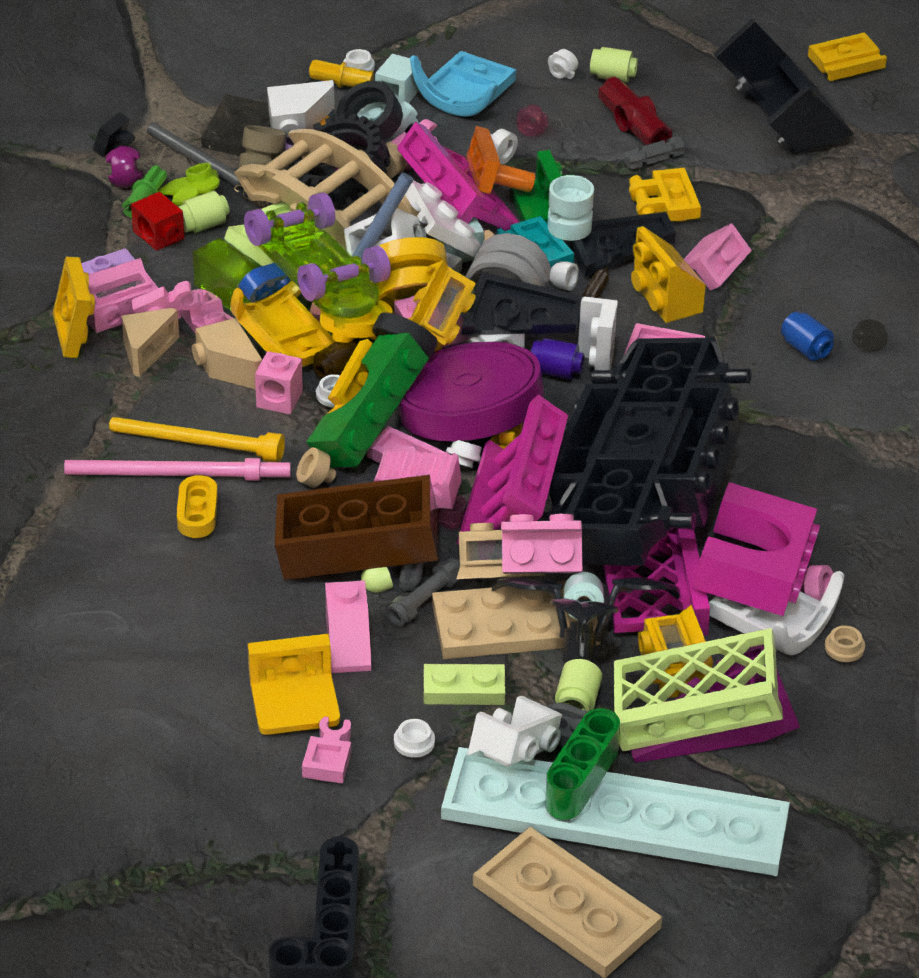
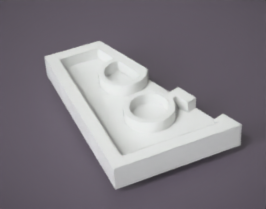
M413 180L405 195L411 206L420 212L417 215L419 220L427 224L425 227L426 233L474 257L481 247V244L473 236L475 230L465 221L456 217L459 212L451 204L441 200L440 197L443 194L438 188L429 182L422 185Z

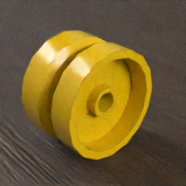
M407 237L379 245L385 250L389 258L391 272L388 280L373 283L374 304L378 306V300L384 301L390 305L394 314V301L415 296L420 289L426 287L432 276L426 272L428 267L441 260H444L448 265L444 244L431 238ZM446 286L439 300L442 303L449 301L452 295L450 286Z

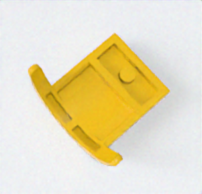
M297 276L274 294L252 303H243V292L240 288H236L231 298V311L238 322L266 352L282 353L302 358V367L314 363V355L335 342L331 334L321 326L318 320L297 299L301 294Z

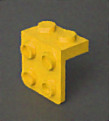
M329 634L247 643L249 680L260 733L269 735L318 729L320 721L324 716L329 717V727L337 726L340 723V712L331 675V644Z

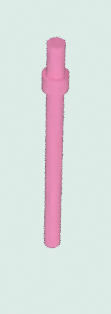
M245 458V462L65 460L64 473L65 475L122 476L204 475L208 477H244L245 481H260L261 477L290 478L291 463L261 462V458Z

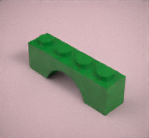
M410 333L379 335L361 361L369 371L364 386L344 406L324 415L306 441L310 448L314 447L329 454L331 468L358 466L428 361V356Z

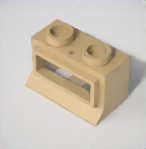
M493 523L470 524V531L459 532L460 569L456 579L546 576L545 573L503 574L502 531L494 530Z

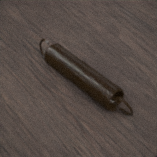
M609 266L605 270H597L582 296L593 298L600 296L609 280V276L606 273Z

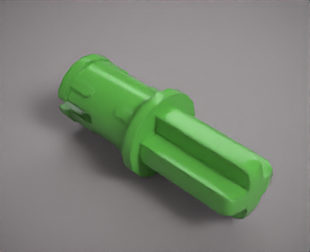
M154 165L142 180L134 183L132 187L133 192L122 205V208H125L123 212L128 217L132 218V203L158 192V189L167 178V172L161 170L160 166Z

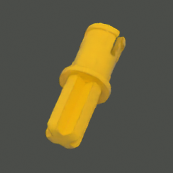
M312 60L309 67V76L322 81L333 80V83L337 84L338 88H342L343 85L354 87L366 81H373L374 71L348 67L345 62L338 65L320 60Z

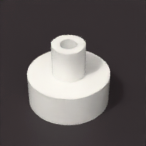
M499 129L494 134H491L500 164H505L513 157L518 139L515 134L505 129Z

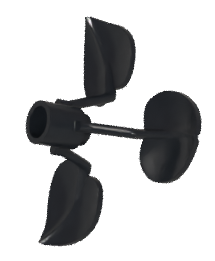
M508 577L496 580L492 584V591L504 586H510L519 589L541 590L554 598L550 599V604L556 606L560 625L559 637L564 638L563 662L585 659L594 663L596 641L601 642L602 631L609 615L618 613L619 608L613 605L618 594L633 589H663L676 599H679L680 596L679 587L667 582L642 577L612 579L614 586L607 603L562 599L560 589H563L564 585L540 577ZM565 612L578 619V621H570L569 628L567 627ZM601 615L599 622L596 626V629L594 631V623L588 621Z

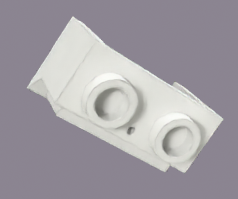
M524 696L517 697L513 716L510 712L501 708L496 709L493 716L479 712L476 715L467 756L477 751H482L484 756L508 767L522 760L529 762L536 754L542 751L552 752L557 747L561 737L559 725L562 714Z

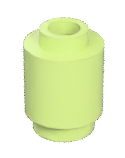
M602 47L601 50L593 49L590 74L597 75V79L606 80L616 76L620 81L628 83L630 77L636 76L638 58H633V51Z
M216 191L185 200L183 205L178 206L183 210L185 233L190 231L198 233L226 223V215L230 214L226 198L223 195L219 196Z
M585 659L568 661L562 669L555 695L556 703L569 704L585 711L593 710L602 680V672L599 667Z

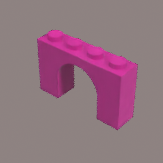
M729 482L720 505L713 532L751 543L766 551L745 548L708 536L692 588L784 616L788 602L794 604L797 602L820 529V525L813 523L817 509Z

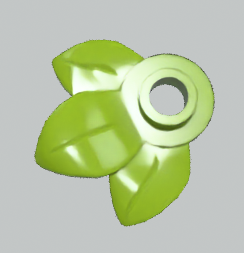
M200 163L186 170L187 177L174 179L160 188L158 192H161L163 195H173L172 202L177 206H181L185 200L216 190L220 185V179L218 178L217 171L212 169L210 163Z

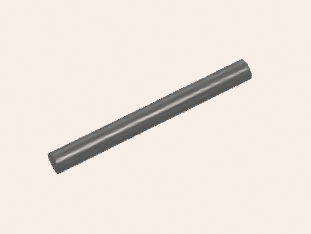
M151 123L148 126L147 133L197 164L210 163L212 169L217 171L219 177L234 186L241 185L234 174L235 170L160 125Z

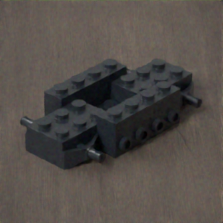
M715 337L636 339L630 345L619 364H615L613 370H593L591 375L592 384H586L580 399L576 400L575 411L570 422H567L565 426L564 436L549 488L553 508L551 512H543L542 517L537 521H550V515L571 514L574 515V521H582V565L644 566L650 549L665 537L668 531L672 529L704 527L740 433L738 421L739 403L737 398L732 396L730 384H750L752 379L751 369H729V364L724 363Z

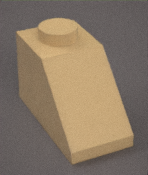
M233 318L195 328L196 344H192V353L196 364H202L210 378L256 389L255 373L262 359L238 320Z

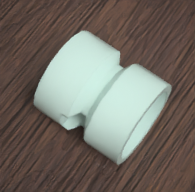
M576 175L560 176L551 182L549 188L548 230L553 236L562 240L574 241L583 239L590 234L593 217L591 209L593 208L594 186L592 182Z

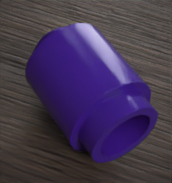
M544 338L543 341H534L531 352L539 360L543 375L572 380L575 373L581 374L585 354L579 352L578 344Z

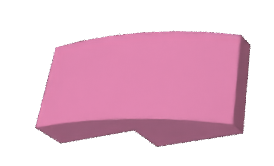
M204 289L191 291V294L196 292L199 294L200 305L197 308L180 310L181 316L194 332L195 328L233 319V317L223 311L221 299Z

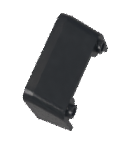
M750 19L713 53L736 77L738 81L734 85L746 99L752 95L769 115L770 118L767 120V123L779 134L776 139L788 152L794 149L800 153L845 143L854 135V132L804 71L753 19Z

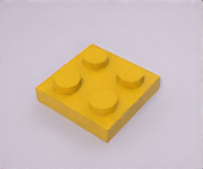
M80 257L65 258L52 313L63 357L78 358L81 344L86 343L88 337L87 318L88 315H93L95 309L94 294H90L88 289L89 275L83 271Z

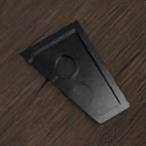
M658 212L592 221V230L587 237L569 241L584 276L592 275L597 270H605L607 266L610 268L635 258L633 245L636 243L638 227L644 226L669 244L675 243L676 231L667 213Z
M481 272L474 291L476 297L471 308L466 313L461 335L576 333L580 321L581 300L584 296Z

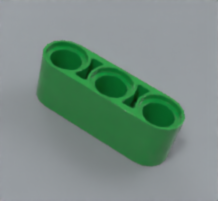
M596 708L588 711L549 768L546 775L545 807L551 816L562 820L577 817L618 754L620 719L615 712L605 708Z

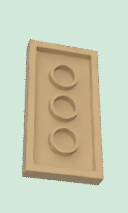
M557 581L563 585L566 583V581ZM504 586L494 591L490 587L432 593V606L443 659L563 648L564 638L559 637L560 625L556 606L550 604V599L554 598L541 590L519 589L510 586ZM563 587V589H560V593H561L562 599H564V587ZM581 596L579 599H588V597ZM565 612L567 627L569 628L570 621L578 620ZM595 617V618L591 619L590 621H588V622L594 623V626H593V630H594V631H595L596 626H597V624H598L597 617Z
M531 826L473 874L474 887L603 978L611 974L661 929L662 916Z

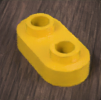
M194 475L184 479L179 486L177 527L180 533L187 537L201 538L209 535L215 529L218 492L217 484L212 478L204 475Z

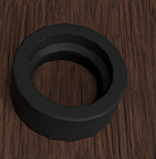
M366 81L355 85L340 99L336 110L337 118L338 115L345 114L348 119L350 114H357L366 105L374 102L386 103L384 112L373 122L379 128L384 140H388L398 130L403 118L402 106L394 92L388 85L379 81Z

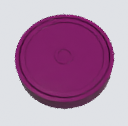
M473 342L435 351L398 404L400 420L410 432L423 438L438 441L480 439L514 428L525 421L529 403L538 394L543 398L545 396L539 360L532 352L525 348L502 342Z

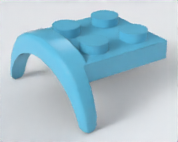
M463 51L456 54L429 79L421 67L418 56L413 55L410 58L412 75L421 95L437 109L455 116L469 117L480 113L516 81V69Z

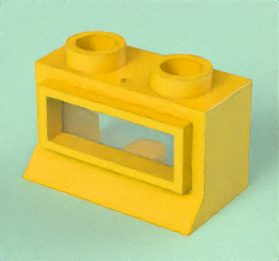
M444 260L428 267L426 272L432 276L427 286L416 293L413 302L417 303V306L411 318H408L427 329L437 338L436 348L445 346L446 343L451 344L460 330V326L456 322L461 312L465 314L471 308L476 297L475 294L471 293L476 283L448 267Z
M692 605L679 614L644 619V629L642 632H638V645L641 655L706 642ZM712 656L704 662V664L711 668L713 667ZM683 662L672 663L664 672L674 677L686 664ZM696 670L684 683L687 684L695 677L701 680L706 675ZM658 678L652 682V684L657 683L660 690L667 684ZM676 690L669 698L678 697L683 692Z

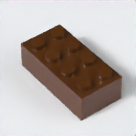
M430 474L277 494L275 549L283 579L308 578L438 560L437 505Z

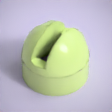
M387 567L363 570L361 581H365L368 591L380 593L393 588L392 579Z

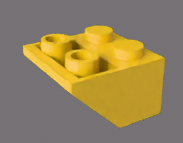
M644 226L638 227L636 243L633 245L635 257L634 271L631 273V281L635 290L641 292L651 309L656 311L665 323L702 313L705 283L671 244Z

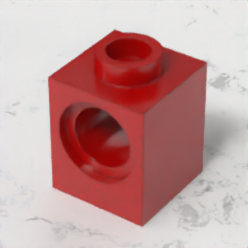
M161 192L154 193L131 204L133 232L154 250L158 251L185 238L183 210Z

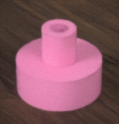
M828 565L809 566L800 591L821 601L831 576L834 574L831 567Z

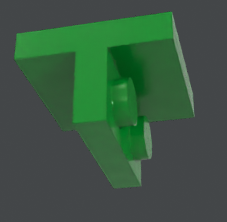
M550 150L537 151L536 179L530 193L513 188L509 190L521 222L541 216L548 224L550 184L554 179L566 176L563 175L561 164L555 162Z

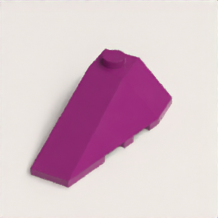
M764 644L750 647L743 655L754 660L765 649ZM735 662L724 675L734 680L746 667ZM778 669V698L782 705V720L633 749L631 753L635 763L761 743L800 728ZM756 673L745 685L765 682L766 678ZM695 677L687 685L694 688L701 680ZM716 681L704 694L724 690L726 686ZM682 693L673 700L682 699L686 694Z

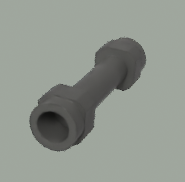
M448 557L446 560L440 561L433 567L432 571L434 574L408 596L396 597L386 608V616L389 621L398 627L409 623L418 615L416 609L432 596V593L439 591L442 587L454 586L460 580L456 579L460 569V562L454 557Z

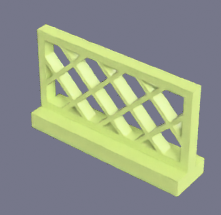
M772 628L614 661V711L620 719L619 745L622 751L782 720V705L778 698L775 636ZM764 644L765 649L754 660L743 655L750 647ZM721 653L725 656L714 668L704 664L711 655ZM683 662L686 664L674 677L664 672L672 663ZM737 662L746 668L733 680L724 675V673ZM638 670L646 672L634 685L626 681L625 673ZM697 670L706 676L693 688L684 682ZM756 673L766 678L765 682L745 685ZM656 678L667 683L655 696L644 691ZM716 681L726 686L724 690L704 694ZM676 690L686 694L682 699L665 702ZM637 697L647 702L643 707L626 710Z

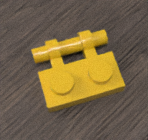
M685 168L652 171V179L642 180L638 175L632 176L629 179V194L631 199L637 202L636 212L638 215L666 212L670 221L700 218L701 206Z

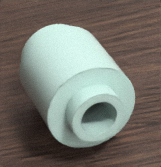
M578 572L567 579L564 585V598L578 600L579 602L597 601L604 603L603 585L594 574ZM586 596L588 599H579V597Z

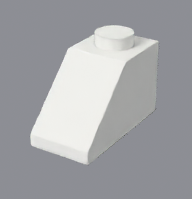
M333 80L267 87L271 128L286 132L287 138H290L288 133L292 130L314 129L313 125L321 122L335 108Z

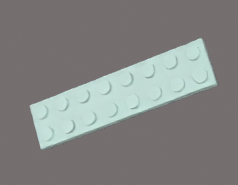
M458 748L441 807V819L520 833H523L531 826L549 838L773 876L778 875L790 802L607 772L582 812L577 817L562 820L551 816L545 807L546 775L553 764L552 762L534 759L529 762L522 760L507 767L484 756L482 751H477L467 756L468 748Z

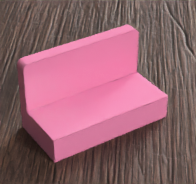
M731 223L705 236L684 260L692 269L696 270L711 291L720 287L752 250Z

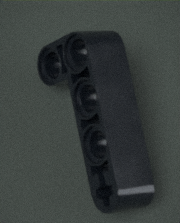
M342 836L332 837L322 844L319 856L314 937L289 936L275 940L270 945L268 951L269 978H354L359 893L358 845L350 838Z

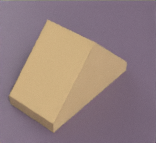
M166 308L122 315L124 346L133 375L140 377L179 339L177 309Z

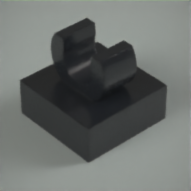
M119 112L99 128L93 150L104 157L111 150L119 146L129 147L135 141V136L127 131L130 119Z

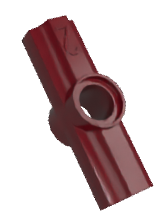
M616 76L606 79L603 86L599 88L598 98L614 113L615 122L620 131H632L645 145L662 140L666 143V139L672 138L673 131L657 116L655 105L650 97H638Z

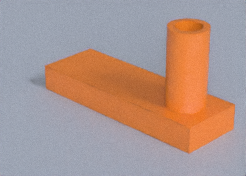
M476 126L466 157L475 185L479 191L490 194L493 184H498L530 193L534 185L535 173L500 164L489 129Z

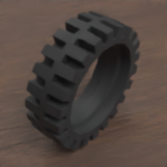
M345 114L338 115L337 121L329 117L325 119L326 124L321 125L320 122H317L313 125L314 130L332 135L349 145H366L365 153L369 156L370 160L385 174L387 173L386 167L390 165V153L379 128L372 120L369 121L365 116H361L359 119L357 114H350L347 119ZM300 157L297 160H295L293 163L289 165L288 169L297 164L303 158ZM310 170L298 180L308 187H315L330 175H311ZM351 177L329 193L328 196L331 198L333 205L335 200L339 205L346 204V198L350 197L353 202L359 199L358 193L366 194L369 190L355 178Z

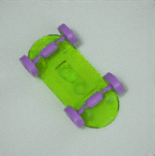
M322 192L311 195L308 201V210L307 205L302 202L297 204L296 210L276 215L273 210L267 211L266 214L261 209L246 212L244 227L250 242L258 246L300 288L303 296L308 301H312L319 309L339 318L350 319L362 317L376 306L379 296L376 283L388 280L391 272L389 258L382 247L373 246L364 250L362 256L363 264H361V258L358 255L352 257L330 234L321 230L331 227L335 223V208L331 198L326 193Z

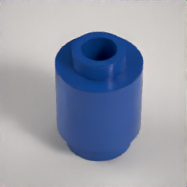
M793 312L782 324L781 334L784 336L785 341L811 361L826 357L833 349V332L807 313Z

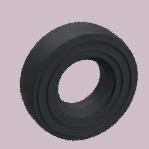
M383 312L378 316L372 330L376 337L379 335L410 333L429 359L433 355L438 343L437 338L424 327L407 318Z

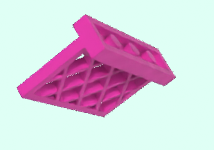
M418 122L413 124L397 147V150L425 183H431L442 192L441 200L448 202L459 212L456 216L458 219L468 224L473 217H476L505 231L510 230V225L520 222L493 189L490 194L479 191L465 156L443 147L426 126Z
M672 529L668 531L667 535L650 549L644 564L645 567L654 571L647 578L658 581L665 577L676 583L675 586L680 588L679 599H676L663 589H633L630 593L626 591L618 594L613 605L618 607L619 611L618 613L611 614L614 633L643 631L644 619L668 616L661 612V610L667 604H670L681 611L692 605L703 636H708L710 616L708 596L706 592L692 588L700 561L694 529ZM659 550L670 556V558L662 564L650 556ZM603 565L608 598L614 586L612 579L642 577L633 572L639 566ZM646 591L659 598L652 606L638 599ZM629 606L643 613L635 618H621V613Z

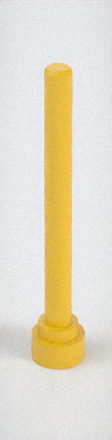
M117 417L111 418L109 422L111 432L254 452L257 457H262L264 462H281L284 455L285 436L279 433L267 432L266 435L254 438Z

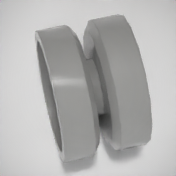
M504 233L493 235L482 243L465 277L476 283L471 292L473 294L481 272L546 287L550 280L551 266L546 254L536 243L520 235Z

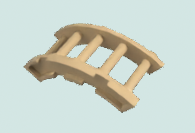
M313 129L290 131L288 135L294 145L267 165H243L234 172L251 201H267L276 205L283 201L290 205V211L298 209L302 212L309 211L308 201L311 195L322 192L328 195L351 177L365 186L369 191L343 211L335 210L334 225L323 229L329 235L326 242L345 265L348 263L344 229L350 227L351 221L378 201L383 204L395 184L370 160L364 151L356 150L332 135ZM300 157L303 158L301 161H299L297 164H295L294 166H292L290 169H288V170H285V169H284V168H286L287 166H289L291 163H293L295 160H297L298 158H300ZM321 162L338 168L336 172L315 187H308L298 180ZM404 195L397 208L417 217L420 212L411 206L409 200ZM311 218L304 219L309 226L312 227L314 225ZM364 271V272H360L359 275H358V277H359V276H365V275H366L365 271Z

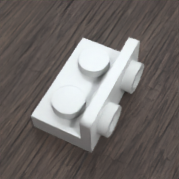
M582 297L578 338L579 352L584 353L585 358H589V367H595L596 370H611L614 357L618 301Z

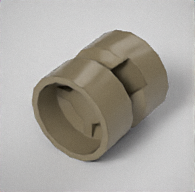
M244 126L242 146L246 149V152L240 154L238 169L248 164L267 165L278 157L279 154L285 152L287 133L264 126Z

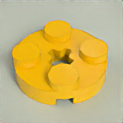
M341 295L329 299V306L326 307L324 303L321 305L320 324L325 330L332 332V339L337 342L348 343L354 340V338L376 340L377 337L372 330L378 316L383 312L392 313L393 311L390 305L381 300H378L377 306L368 303V296Z

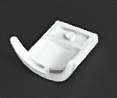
M836 571L832 574L821 601L800 591L796 604L788 602L784 616L719 596L714 597L709 602L710 616L744 634L772 628L775 636V650L787 655H796L809 647L828 624L841 593L844 574L841 571Z

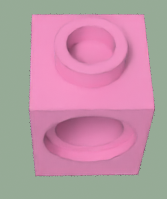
M267 351L255 373L256 407L286 414L292 413L303 393L302 358Z

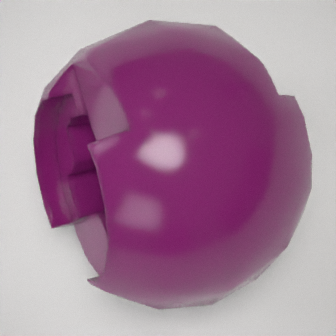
M119 146L106 155V163H110L112 168V175L108 176L110 183L116 187L129 188L136 181L142 180V171L137 169V159L140 158L139 151L133 147Z

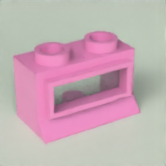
M141 258L88 274V289L90 294H94L95 309L92 316L88 315L87 322L95 333L122 325V315L135 314L132 308V299L158 289L157 285L146 273Z

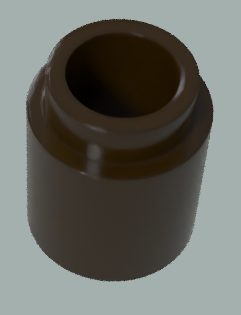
M354 338V340L348 343L335 341L314 355L313 364L317 377L321 380L328 375H341L361 340Z

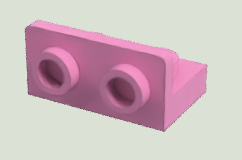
M520 514L511 515L510 522H501L503 574L582 572V521H574V515L553 514L550 515V521H534L533 515Z

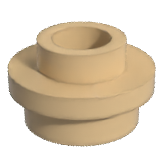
M846 625L838 626L827 636L825 650L831 658L837 661L853 662L863 656L865 641L860 631L856 628Z

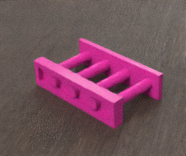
M538 394L529 403L522 432L504 449L490 439L485 443L460 532L470 531V524L493 523L494 530H500L501 522H509L511 515H533L534 521L542 517L568 419L566 413ZM497 540L479 541L480 560H492Z

